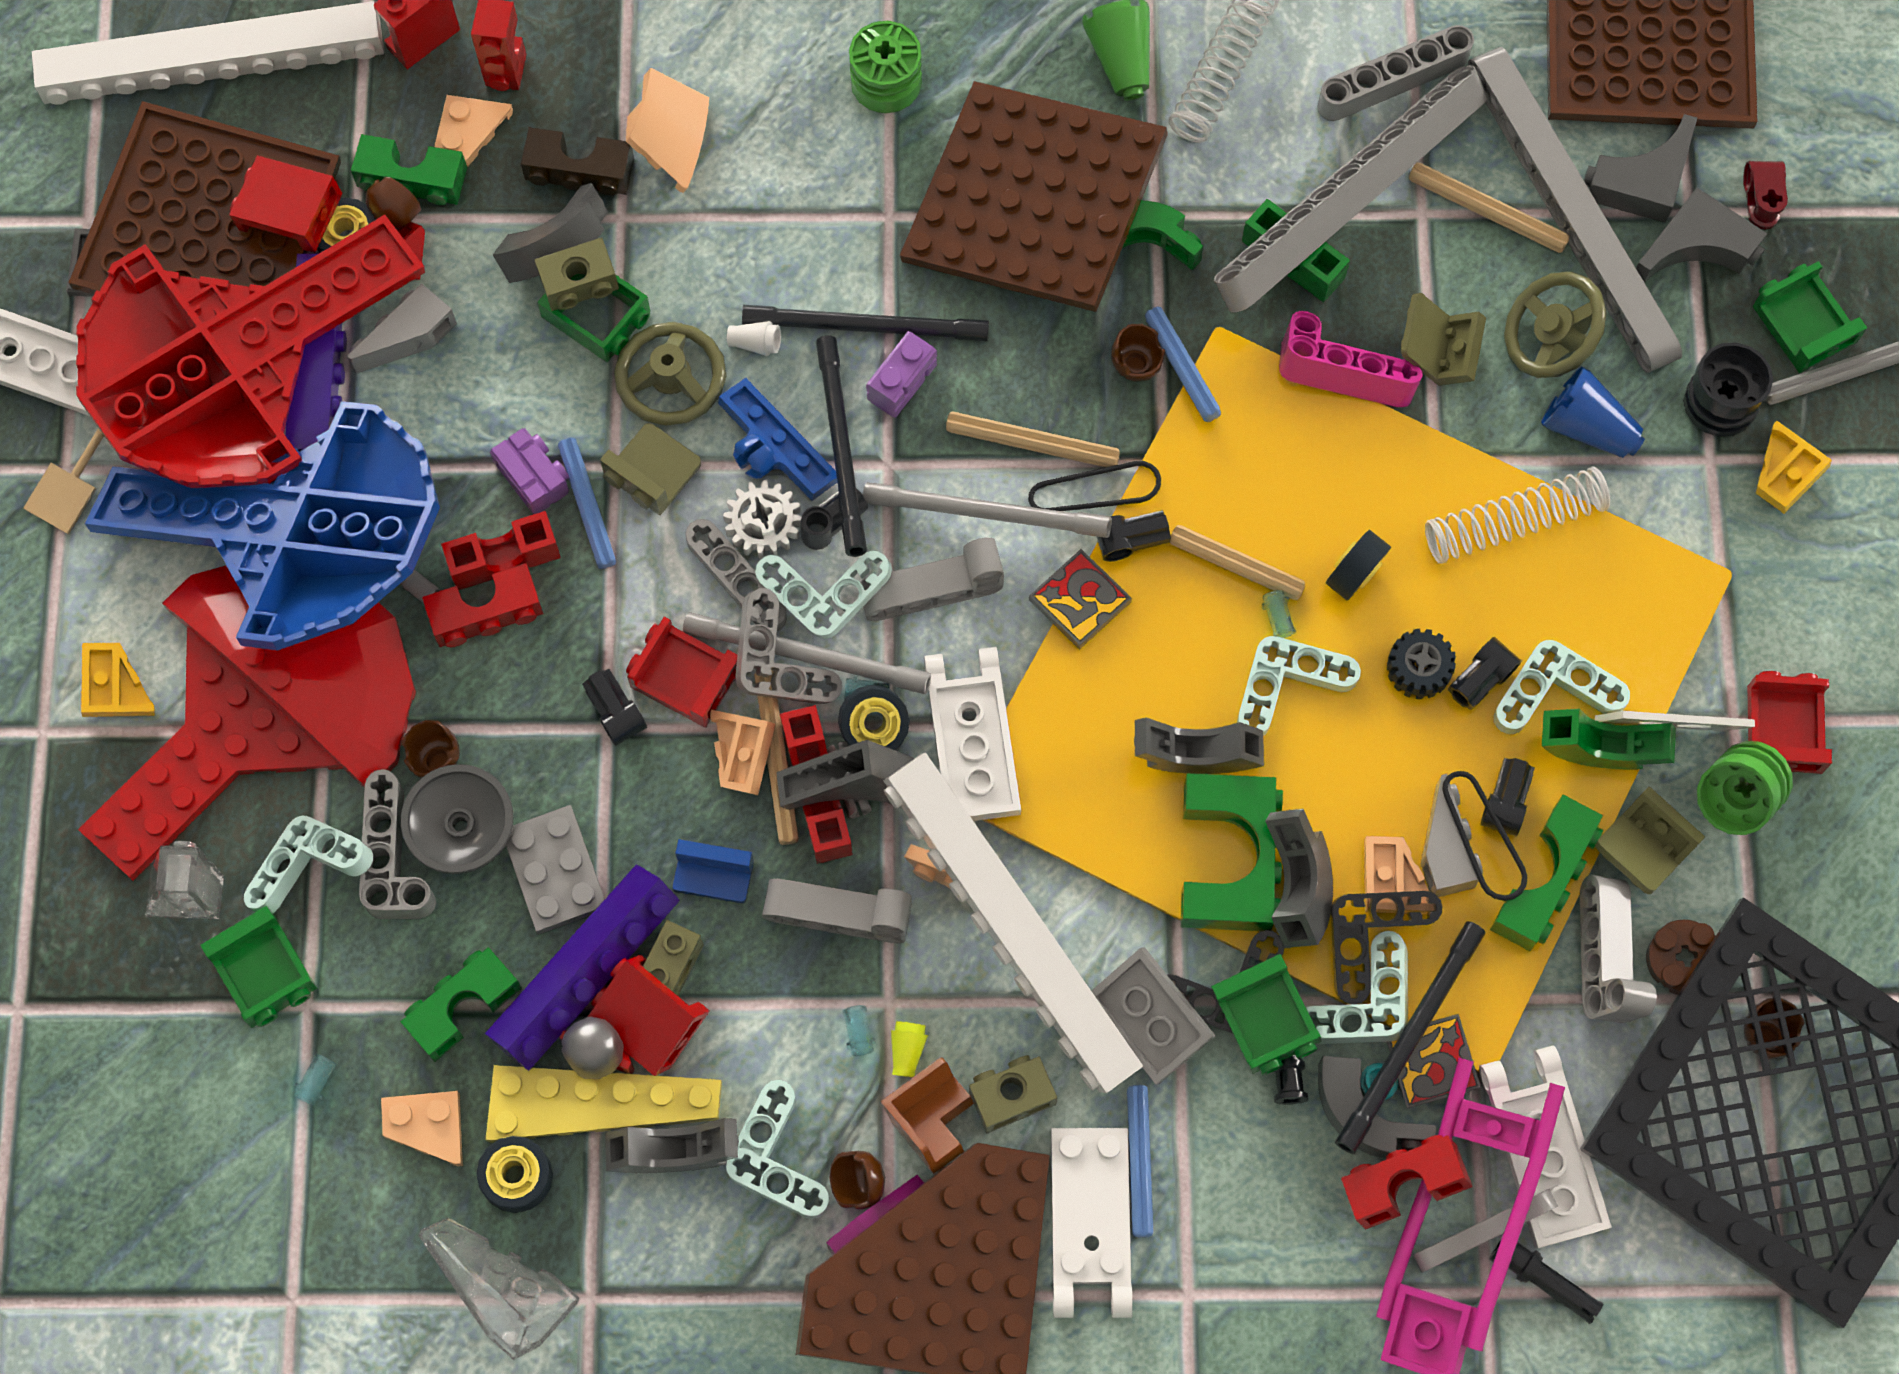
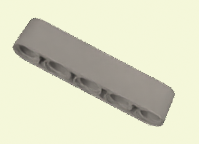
M1451 26L1327 79L1322 85L1317 108L1319 114L1330 121L1340 120L1465 66L1474 44L1473 33L1465 26ZM1456 45L1461 47V49H1454L1451 46ZM1420 58H1427L1432 62H1424ZM1390 71H1397L1402 75H1394ZM1359 84H1367L1371 88H1363ZM1328 97H1337L1341 101H1332Z

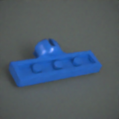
M744 378L719 396L718 404L747 434V436L735 443L733 456L740 469L751 465L752 468L745 472L748 477L761 479L770 471L779 469L811 501L837 483L836 470L747 378Z

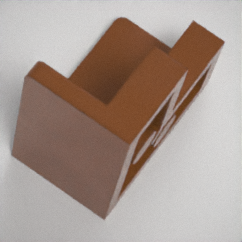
M941 1057L881 1101L894 1127L933 1174L964 1152L959 1141L945 1125L974 1104L971 1096L953 1076L948 1063Z

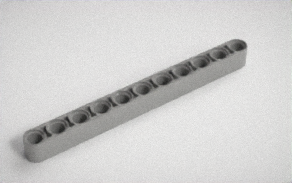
M1498 47L1470 59L1468 66L1475 67L1487 94L1486 105L1561 231L1570 236L1568 241L1570 248L1587 277L1602 292L1607 311L1641 368L1645 372L1650 373L1679 360L1682 357V349L1676 335L1508 52L1503 47Z
M1471 65L1464 66L1450 73L1215 276L1214 281L1230 312H1239L1252 306L1487 101L1488 97L1475 67Z

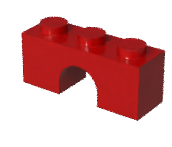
M478 0L471 37L485 86L498 91H507L508 89L519 90L527 54L523 38L515 36L518 18L514 3L504 0Z
M546 511L511 521L512 529L497 538L480 539L476 533L441 543L450 575L458 590L493 580L492 574L527 563L528 568L560 559V552Z
M527 563L492 574L496 588L495 595L489 603L480 607L466 604L457 586L423 596V603L439 647H457L464 644L468 638L480 634L482 636H491L500 632L502 627L514 623L517 625L533 622L537 616L544 614Z
M1442 1135L1428 1137L1421 1142L1422 1146L1409 1151L1406 1149L1396 1150L1389 1153L1385 1157L1386 1160L1374 1165L1362 1164L1356 1166L1350 1171L1349 1175L1341 1178L1355 1219L1365 1230L1401 1216L1396 1202V1195L1400 1186L1408 1180H1423L1428 1192L1436 1201L1473 1187L1459 1149L1449 1135L1444 1137Z

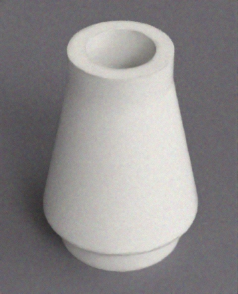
M771 321L739 326L730 325L728 327L727 345L729 347L741 348L764 356H769L770 353H778L781 330L779 325H772Z

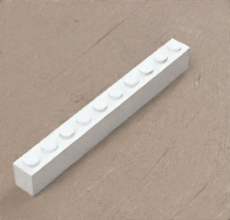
M371 1L32 51L35 89L44 104L59 105L69 100L83 98L92 100L98 99L103 95L117 93L132 94L137 90L151 88L166 89L171 85L185 83L200 84L205 80L219 78L234 79L239 75L253 73L268 74L273 70L287 68L302 69L307 65L321 63L336 64L341 60L355 58L370 59L375 55L384 54L380 17L374 9L373 5L375 2Z
M927 753L920 754L883 780L887 786L884 789L886 797L896 809L901 806L909 817L905 821L907 827L917 840L921 838L925 840L931 849L927 853L931 862L939 871L945 869L953 881L949 884V887L961 903L966 900L975 912L971 915L974 924L981 933L985 934L988 932L996 943L992 948L997 957L1004 965L1010 963L1018 974L1014 978L1017 986L1025 996L1032 995L1040 1006L1036 1009L1040 1019L1048 1028L1054 1026L1061 1036V1039L1057 1041L1059 1046L1069 1059L1074 1057L1083 1068L1079 1074L1086 1085L1092 1091L1097 1088L1099 1092L1108 1093L1142 1068V1063Z

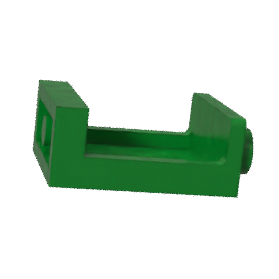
M1819 261L1808 267L1806 264L1796 267L1788 274V278L1780 282L1774 279L1766 283L1759 289L1758 292L1760 294L1752 306L1799 374L1858 343L1867 329V326L1860 317L1850 321L1819 277V273L1823 268Z
M267 906L200 945L207 958L215 966L237 1004L243 1020L251 1028L256 1025L262 1027L271 1023L278 1017L277 1013L289 1005L296 1007L303 1004L311 997L310 993L318 989L277 918Z
M1281 954L1211 986L1252 1074L1260 1071L1262 1076L1267 1075L1283 1066L1281 1060L1295 1055L1297 1059H1301L1318 1050L1316 1044L1322 1042L1320 1033L1316 1029L1293 983Z

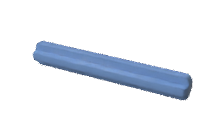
M1157 306L1152 310H1148L1145 313L1146 322L1150 328L1158 332L1160 346L1162 349H1165L1168 360L1205 422H1211L1219 418L1221 415L1219 405L1163 309Z
M573 437L561 440L558 443V447L566 472L569 475V481L599 569L612 567L616 564V559L577 440Z
M1132 1085L1127 1089L1132 1234L1134 1237L1146 1238L1153 1234L1148 1088L1144 1085Z

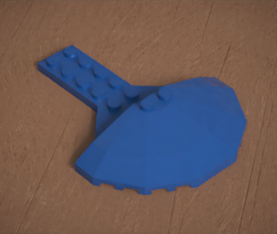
M341 401L329 430L316 436L318 442L300 452L295 448L302 459L299 462V466L286 474L279 475L270 484L189 488L147 470L113 466L85 525L93 533L216 547L249 605L236 639L241 646L280 650L353 624L408 578L414 571L440 505L423 444L417 438L414 439L397 421L394 422L386 416L379 406ZM286 453L272 462L282 461L289 456Z

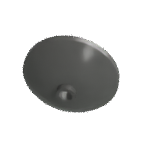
M462 764L440 767L422 777L408 793L401 812L402 835L411 853L430 869L446 874L469 873L488 865L505 848L513 828V807L503 785L487 771ZM459 821L467 822V827L463 831L455 830V825Z

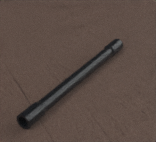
M743 305L742 325L771 321L772 325L784 327L906 334L909 331L921 336L988 341L989 320H948L779 309L774 306Z
M825 335L816 340L819 368L822 372L843 519L842 532L845 553L850 557H858L867 552L864 525L860 517L840 379L837 339L834 336Z
M1470 921L1465 922L1450 948L1449 955L1356 1111L1350 1115L1338 1135L1335 1144L1347 1153L1355 1154L1371 1128L1372 1121L1464 965L1470 961L1485 936V930L1479 925Z

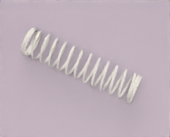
M1235 0L1231 1V5L1226 9V15L1221 18L1220 26L1215 29V36L1210 39L1209 47L1204 50V58L1199 60L1198 68L1193 72V79L1187 83V90L1181 94V101L1176 104V112H1173L1169 117L1168 123L1177 135L1195 143L1208 140L1210 132L1213 131L1210 123L1218 121L1216 112L1224 110L1222 101H1226L1230 97L1227 90L1235 88L1233 80L1241 77L1239 69L1246 67L1244 58L1252 56L1250 48L1257 46L1258 41L1256 37L1263 35L1261 26L1268 24L1267 16L1274 14L1279 0H1273V6L1268 0H1262L1269 7L1259 5L1251 0H1240L1242 3L1235 4ZM1235 6H1245L1250 11L1264 16L1266 19L1265 23L1258 24L1254 19L1240 14ZM1233 7L1236 14H1229V10ZM1230 16L1240 17L1245 22L1257 26L1260 29V33L1252 34L1247 29L1235 25ZM1227 18L1230 24L1223 25L1224 20ZM1224 27H1234L1244 35L1252 37L1254 44L1247 45L1242 40L1230 36ZM1222 28L1225 35H1218V31ZM1219 38H1229L1234 43L1246 47L1249 54L1242 56L1235 50L1225 47ZM1216 39L1220 46H1212L1213 41ZM1213 49H1224L1229 54L1241 58L1243 65L1235 66L1230 61L1220 58ZM1211 50L1214 56L1206 57L1207 52ZM1207 59L1219 60L1226 66L1234 68L1238 76L1230 77L1221 70L1215 69ZM1205 60L1209 67L1201 68L1202 62ZM1202 70H1211L1221 77L1229 79L1232 87L1226 88L1208 79ZM1199 71L1203 78L1195 79L1196 73ZM1196 81H1206L1216 88L1222 89L1226 93V98H1218L1214 94L1203 90ZM1194 82L1198 89H1190V84ZM1191 92H1201L1211 99L1217 100L1221 108L1213 109L1199 102ZM1188 93L1193 100H1184L1185 94ZM1185 102L1196 103L1211 111L1215 115V119L1208 120L1194 113ZM1183 103L1187 111H1178L1179 106ZM1179 117L1187 127L1196 132L1205 133L1206 136L1196 137L1185 133L1175 125L1173 118ZM1183 118L1194 122L1203 130L1193 127L1192 125L1187 123Z
M1591 467L1587 471L1580 470L1576 477L1571 474L1566 475L1563 482L1559 479H1553L1550 486L1546 483H1540L1537 490L1527 487L1524 495L1516 491L1511 496V499L1507 496H1501L1498 504L1493 500H1488L1485 508L1475 504L1472 512L1464 508L1461 509L1458 516L1454 513H1448L1445 521L1440 517L1427 520L1425 523V535L1429 549L1439 564L1447 562L1449 558L1448 547L1452 556L1455 559L1459 558L1457 542L1448 526L1449 517L1453 516L1458 521L1462 545L1466 553L1471 555L1473 550L1471 540L1461 521L1462 513L1467 512L1471 517L1476 543L1484 551L1486 547L1485 538L1474 516L1476 508H1480L1484 512L1488 536L1492 544L1498 546V533L1491 516L1487 512L1490 503L1497 507L1502 534L1506 541L1511 542V528L1505 513L1500 507L1502 499H1506L1510 503L1514 527L1518 535L1524 538L1525 526L1520 512L1514 504L1515 495H1520L1523 498L1528 525L1532 532L1537 533L1539 529L1538 521L1527 499V493L1531 490L1536 494L1538 512L1542 523L1547 529H1550L1552 525L1551 516L1544 499L1540 495L1542 486L1549 489L1553 514L1557 522L1563 525L1565 516L1560 500L1553 490L1555 482H1559L1562 485L1567 512L1571 519L1576 521L1578 510L1575 500L1566 486L1568 478L1575 480L1576 494L1581 510L1586 516H1590L1591 505L1589 498L1579 481V477L1583 473L1585 474L1586 487L1592 503L1598 511H1607L1610 507V493L1606 480L1598 468ZM1592 472L1594 473V475L1596 476V478H1597V480H1598V482H1599V484H1600L1602 493H1601V491H1600V489H1599V486H1598V484L1596 483L1595 479L1592 477ZM1594 486H1595L1596 491H1597V493H1598V495H1599L1600 501L1598 500V497H1597V495H1596V493H1595ZM1579 487H1580V489H1581V491H1582V493H1583V495H1584V498H1585V500H1586L1588 513H1587V511L1585 510V508H1584V506H1583V503H1582V500H1581V496H1580ZM1566 492L1572 502L1575 517L1570 510ZM1553 496L1559 507L1561 520L1559 519V516L1556 512ZM1540 501H1541V503H1542V505H1543V507H1544V510H1545V512H1546L1547 519H1548V524L1546 523V521H1545V519H1544V516H1543V513H1542V509H1541ZM1528 508L1530 509V512H1531V514H1532V517H1533V520H1534V524H1535V529H1534V527H1533V525H1532V523H1531V520H1530V517H1529V514H1528ZM1514 511L1516 512L1517 517L1519 519L1522 533L1520 532L1519 527L1517 525ZM1502 517H1503L1504 522H1505V524H1506L1509 538H1508V536H1507V534H1506V532H1505V529H1504V526H1503V523H1502ZM1438 520L1441 521L1445 526L1446 539L1440 525L1437 522ZM1489 522H1490L1491 527H1492L1493 532H1494L1495 541H1494V538H1493V536H1492V534H1491V530H1490V527H1489ZM1476 527H1477L1478 532H1479V534H1480L1481 541H1482V545H1481V543H1480V541H1479V538H1478V535H1477V532H1476ZM1463 532H1464L1465 537H1466V539H1467V543H1468V546H1469V550H1468L1467 545H1466V543H1465L1464 536H1463ZM1435 533H1436V535H1437V537H1438V540H1439V544H1440V547H1441L1442 557H1441V554H1440L1439 549H1438V546H1437V541H1436ZM1450 537H1451V539H1452V542H1453V545H1454V548H1455V552H1454V550H1453V547H1452V544H1451V541H1450Z

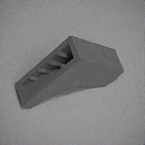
M1684 114L1675 133L1660 147L1648 153L1632 157L1600 155L1595 167L1588 166L1584 177V182L1597 204L1666 223L1674 206L1697 117Z
M1696 188L1639 261L1636 270L1644 283L1658 271L1670 265L1687 261L1716 263L1740 274L1747 264L1754 266L1764 253L1765 248L1761 244L1767 233L1707 193Z
M864 740L776 772L780 807L791 810L809 804L846 799L875 800L891 804L884 793V789L887 786L883 780L915 758L870 740Z

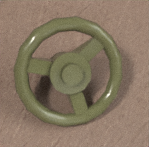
M1575 272L1550 273L1532 282L1516 298L1507 315L1504 339L1509 358L1521 372L1536 378L1560 377L1580 367L1594 353L1604 334L1607 312L1602 292L1590 278ZM1569 285L1580 289L1590 302L1571 311L1563 304L1547 306L1537 296L1554 286ZM1527 308L1537 317L1534 324V332L1538 340L1543 343L1535 362L1529 360L1521 351L1518 341L1520 320ZM1574 352L1570 357L1554 364L1567 353Z
M677 322L653 324L634 334L620 351L614 369L616 391L626 408L644 421L665 426L688 423L707 413L719 399L727 377L724 356L713 338L697 327ZM670 336L665 344L657 346L652 351L650 360L632 376H628L632 357L643 344L656 337ZM686 338L701 346L711 361L712 379L707 392L692 376L691 367L685 359L683 348ZM651 386L663 394H677L682 391L695 404L682 411L666 413L650 409L640 402L634 393Z

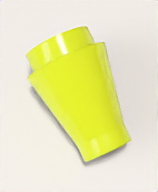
M896 1021L895 1030H891L892 1075L910 1078L915 1076L918 1062L928 1035H925L926 1025Z

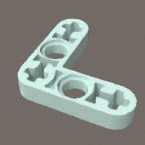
M866 552L823 596L779 556L769 555L762 558L756 565L755 573L759 582L765 588L773 591L778 600L814 635L819 638L828 639L835 636L891 577L892 567L889 560L881 552ZM872 561L877 564L882 561L879 566L882 573L879 576L874 573L870 574L865 580L870 587L865 590L863 585L854 577L859 574L863 579L870 571L867 567L869 562ZM771 565L773 568L781 565L778 572L788 582L784 587L772 577L765 580L768 577L766 571L768 566ZM852 585L858 588L859 597L853 604H844L840 601V592L844 587ZM798 587L805 588L808 592L806 603L798 607L791 605L789 602L791 591ZM833 600L845 613L840 616L835 611L829 618L832 625L828 629L824 626L817 629L816 627L819 625L816 619L819 614L825 617L834 610L829 605Z
M1277 636L1266 637L1260 641L1257 647L1237 723L1241 722L1249 725V721L1244 718H1251L1255 704L1262 706L1258 719L1264 725L1258 724L1256 728L1263 730L1264 736L1267 734L1272 721L1283 677L1337 692H1347L1356 686L1360 678L1361 669L1359 663L1347 655ZM1270 647L1277 648V655L1282 657H1276L1275 661L1271 662L1267 660L1268 654L1264 652H1268ZM1289 651L1295 652L1291 661V668L1285 666ZM1302 656H1311L1317 661L1318 668L1311 673L1304 672L1297 664L1298 659ZM1325 661L1330 662V665L1328 667L1329 670L1327 672L1326 677L1321 676V674L1325 666ZM1341 666L1348 668V674L1351 676H1348L1345 681L1338 680L1339 674L1333 671H1339ZM1260 679L1268 680L1273 685V693L1268 696L1256 694L1253 689L1254 682Z
M1545 640L1536 646L1499 703L1494 713V723L1503 733L1516 734L1520 732L1531 718L1552 683L1604 714L1623 711L1629 703L1630 690L1623 681L1563 644L1554 640ZM1549 651L1555 654V662L1552 661L1544 673L1537 670L1544 659L1543 654L1546 655ZM1575 669L1585 670L1590 676V683L1586 686L1576 685L1571 679V672ZM1526 678L1534 679L1540 686V692L1534 696L1525 694L1520 687L1521 681ZM1600 680L1603 683L1600 685L1595 695L1590 693L1595 687L1597 681ZM1614 690L1618 693L1617 700L1610 704L1606 701L1608 696L1606 693L1609 694ZM1518 700L1523 704L1516 716L1518 720L1514 719L1509 723L1505 720L1507 715L1505 712H1510Z
M304 815L296 817L288 824L244 893L245 905L254 912L267 906L274 913L280 907L311 858L349 876H359L371 866L373 861L372 850L359 839ZM335 838V844L331 850L322 853L325 843ZM348 851L356 857L354 859H347L345 854ZM290 858V863L286 870L277 873L282 861Z
M1384 931L1376 935L1372 941L1371 1004L1306 1007L1311 1019L1317 1017L1322 1024H1332L1330 1017L1334 1016L1335 1033H1332L1329 1025L1317 1026L1316 1029L1319 1031L1322 1040L1318 1044L1389 1042L1399 1039L1408 1024V950L1399 934L1393 931ZM1393 942L1395 948L1398 949L1392 951L1391 962L1394 967H1387V958L1384 952L1380 951L1386 949L1387 943ZM1387 977H1395L1400 982L1398 990L1390 995L1381 993L1379 986L1382 980ZM1372 1014L1375 1022H1384L1387 1020V1015L1393 1014L1395 1020L1399 1022L1393 1023L1391 1030H1386L1385 1026L1381 1023H1373V1031L1369 1032L1370 1021L1368 1015ZM1358 1015L1362 1019V1024L1357 1031L1348 1033L1342 1030V1021L1347 1016Z
M774 1080L766 1084L762 1089L738 1137V1158L727 1160L726 1170L730 1179L736 1184L805 1218H819L826 1213L830 1204L826 1188L820 1183L769 1159L796 1102L795 1093L791 1085L782 1080ZM781 1089L785 1091L784 1096L788 1102L786 1105L783 1103L778 1104L774 1116L781 1118L776 1123L770 1116L759 1114L762 1108L767 1113L769 1112L772 1100L768 1095L770 1093L777 1094ZM760 1122L767 1123L772 1129L771 1137L764 1143L755 1142L750 1137L751 1128ZM746 1157L750 1158V1166L761 1172L763 1164L768 1166L761 1176L760 1186L753 1184L757 1177L749 1172H744L742 1177L737 1175L738 1170L734 1165L736 1160L743 1162ZM776 1173L784 1174L789 1180L787 1190L781 1194H774L767 1188L769 1177ZM796 1181L803 1183L799 1187V1191L806 1195H811L813 1191H818V1198L823 1202L820 1207L814 1205L811 1210H807L805 1208V1200L796 1195L794 1203L787 1201L794 1193Z

